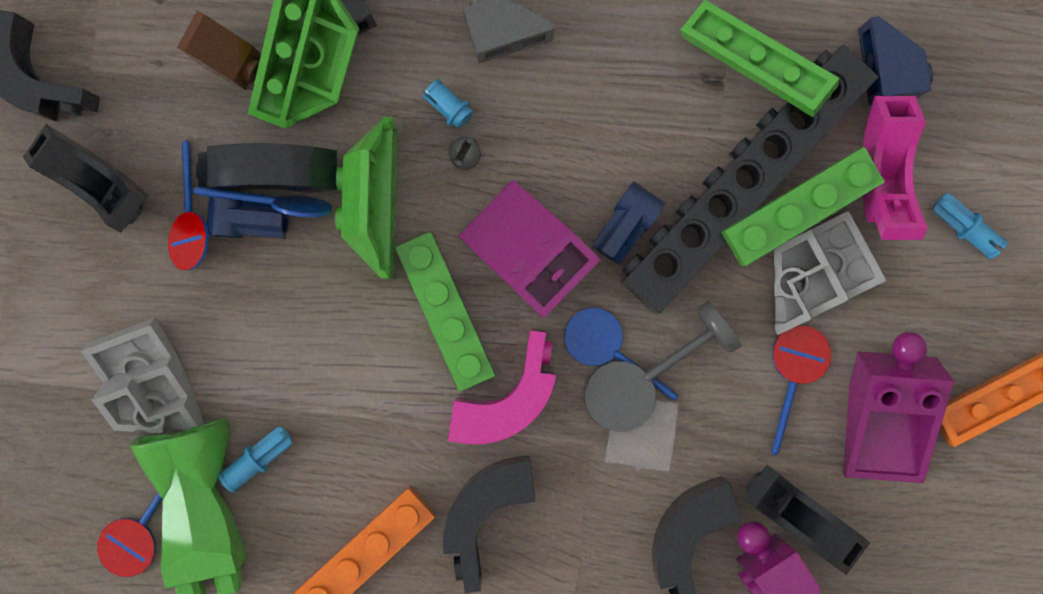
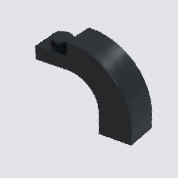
M0 10V97L19 109L56 122L58 112L73 116H81L82 110L98 113L99 96L83 88L46 83L38 78L30 60V46L34 24L15 12Z
M45 124L23 155L30 168L83 199L96 210L107 226L120 233L128 224L131 225L138 219L143 209V203L149 196L120 171L47 124Z
M240 143L208 146L206 152L198 153L195 171L198 187L227 191L272 189L306 193L337 190V150L274 143Z
M530 455L504 459L483 468L467 481L452 504L444 529L443 555L460 553V556H454V571L456 581L463 580L465 593L481 591L482 572L477 534L483 521L492 512L501 507L535 502Z
M768 465L749 481L747 492L742 498L784 528L847 575L870 544L861 534L816 503Z
M724 477L713 478L689 488L672 502L662 516L656 529L652 547L654 575L661 590L674 586L668 589L669 594H696L690 571L691 558L696 546L709 533L742 522L731 484Z

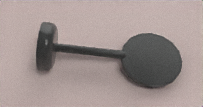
M707 301L699 308V315L708 329L649 371L645 372L640 366L627 361L611 362L599 367L590 377L585 389V402L591 417L601 427L613 432H629L642 426L651 416L656 404V393L652 380L715 337L727 352H734L742 346L734 332L710 301Z

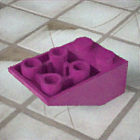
M514 180L458 235L543 319L601 260L566 225Z

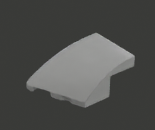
M849 210L788 240L774 249L775 331L777 335L784 333L887 281Z
M155 317L88 342L80 351L103 382L92 398V402L114 431L133 432L135 430H145L149 433H164L166 429L187 430L204 424L186 372L167 335Z

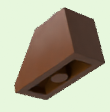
M197 10L177 48L206 70L245 90L249 82L253 83L256 79L261 53L253 45Z

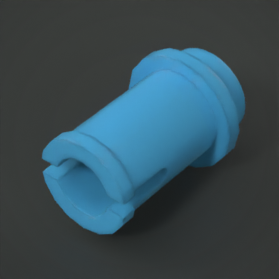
M440 79L431 83L425 90L426 93L422 96L425 101H428L447 119L446 124L449 127L462 128L474 113L469 108L470 103L467 100L462 102Z

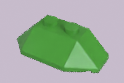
M341 0L273 1L247 114L286 129L300 120L337 104L359 32V27Z
M384 117L343 156V167H338L336 172L337 190L342 191V207H337L335 212L336 230H340L341 237L380 278L386 280H394L398 124L393 117Z

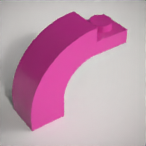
M875 96L865 128L863 147L866 148L885 182L864 194L862 198L867 222H876L881 240H923L928 229L918 204L913 184L915 152L926 124L916 96Z
M530 330L522 378L515 389L508 395L494 401H476L456 398L454 400L448 441L474 445L494 443L517 434L535 420L547 404L556 379L555 373L541 371L542 364L549 365L553 341L545 340L546 332Z

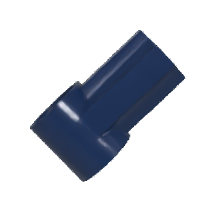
M633 181L613 209L615 213L609 222L605 224L592 247L609 260L621 265L643 231H648L666 203Z
M209 196L207 226L210 236L243 238L244 235L286 239L290 216L276 211L272 208L271 204Z

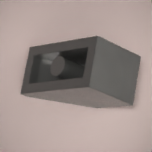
M471 0L469 6L463 7L465 22L479 64L553 40L554 27L552 21L511 0Z

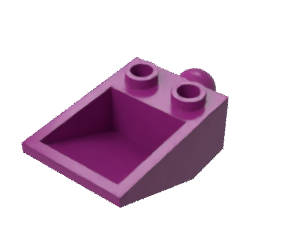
M904 332L894 339L892 344L893 354L857 351L849 384L843 469L846 478L924 483L954 380L937 357L925 356L927 344L921 335L914 332Z
M755 521L747 522L740 527L737 540L745 553L736 558L743 569L737 575L750 594H821L819 585L797 551L776 533L770 536L768 529L763 524Z

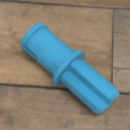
M945 193L934 202L932 211L956 231L955 236L958 239L965 238L981 251L987 259H993L1001 253L995 248L997 245L1001 249L1006 248L1008 241L984 223L983 216L979 212H971L951 194Z
M280 426L253 447L247 446L244 448V454L220 472L218 478L222 485L231 493H235L258 472H266L268 464L293 445L292 436L285 428Z

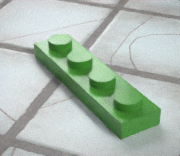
M707 0L700 4L680 29L683 39L812 117L817 114L839 86L840 78Z
M862 147L724 229L721 233L739 264L747 266L883 184L885 181L866 148Z
M428 232L395 247L458 391L461 392L496 376L433 233Z

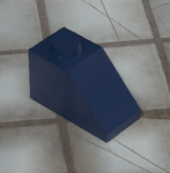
M880 16L871 17L858 28L862 61L879 76L867 89L869 106L872 105L875 96H916L918 98L931 91L930 85L933 81V69L931 64L927 62L926 51Z

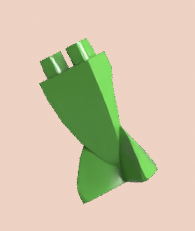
M226 418L214 420L173 435L139 436L130 444L131 450L144 474L163 499L161 573L165 589L175 587L177 594H206L203 580L214 578L218 594L236 593L243 584L241 566L247 557L242 538L231 511L215 486L222 470L229 441V429Z

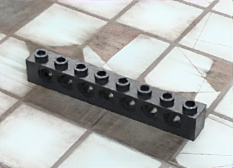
M844 44L832 54L826 49L813 62L840 78L839 86L832 93L831 100H827L814 117L789 102H786L778 112L772 107L756 124L760 129L758 134L751 141L745 136L729 153L733 161L724 170L717 166L702 182L707 189L697 199L691 195L676 210L675 213L680 218L673 226L669 228L664 224L651 237L648 242L653 247L644 257L637 253L621 270L626 276L620 283L654 314H660L726 243L721 231L754 212L879 77ZM791 112H796L803 116L805 120L804 129H798L793 126L790 120ZM764 141H771L777 145L779 150L777 159L769 158L764 153ZM738 169H743L750 173L752 185L749 189L743 188L737 183L736 172ZM711 198H718L724 202L726 213L723 218H717L710 213L708 205ZM684 227H693L699 233V243L695 248L688 247L683 243L681 233ZM659 255L667 256L673 263L672 273L668 277H661L654 269V261Z

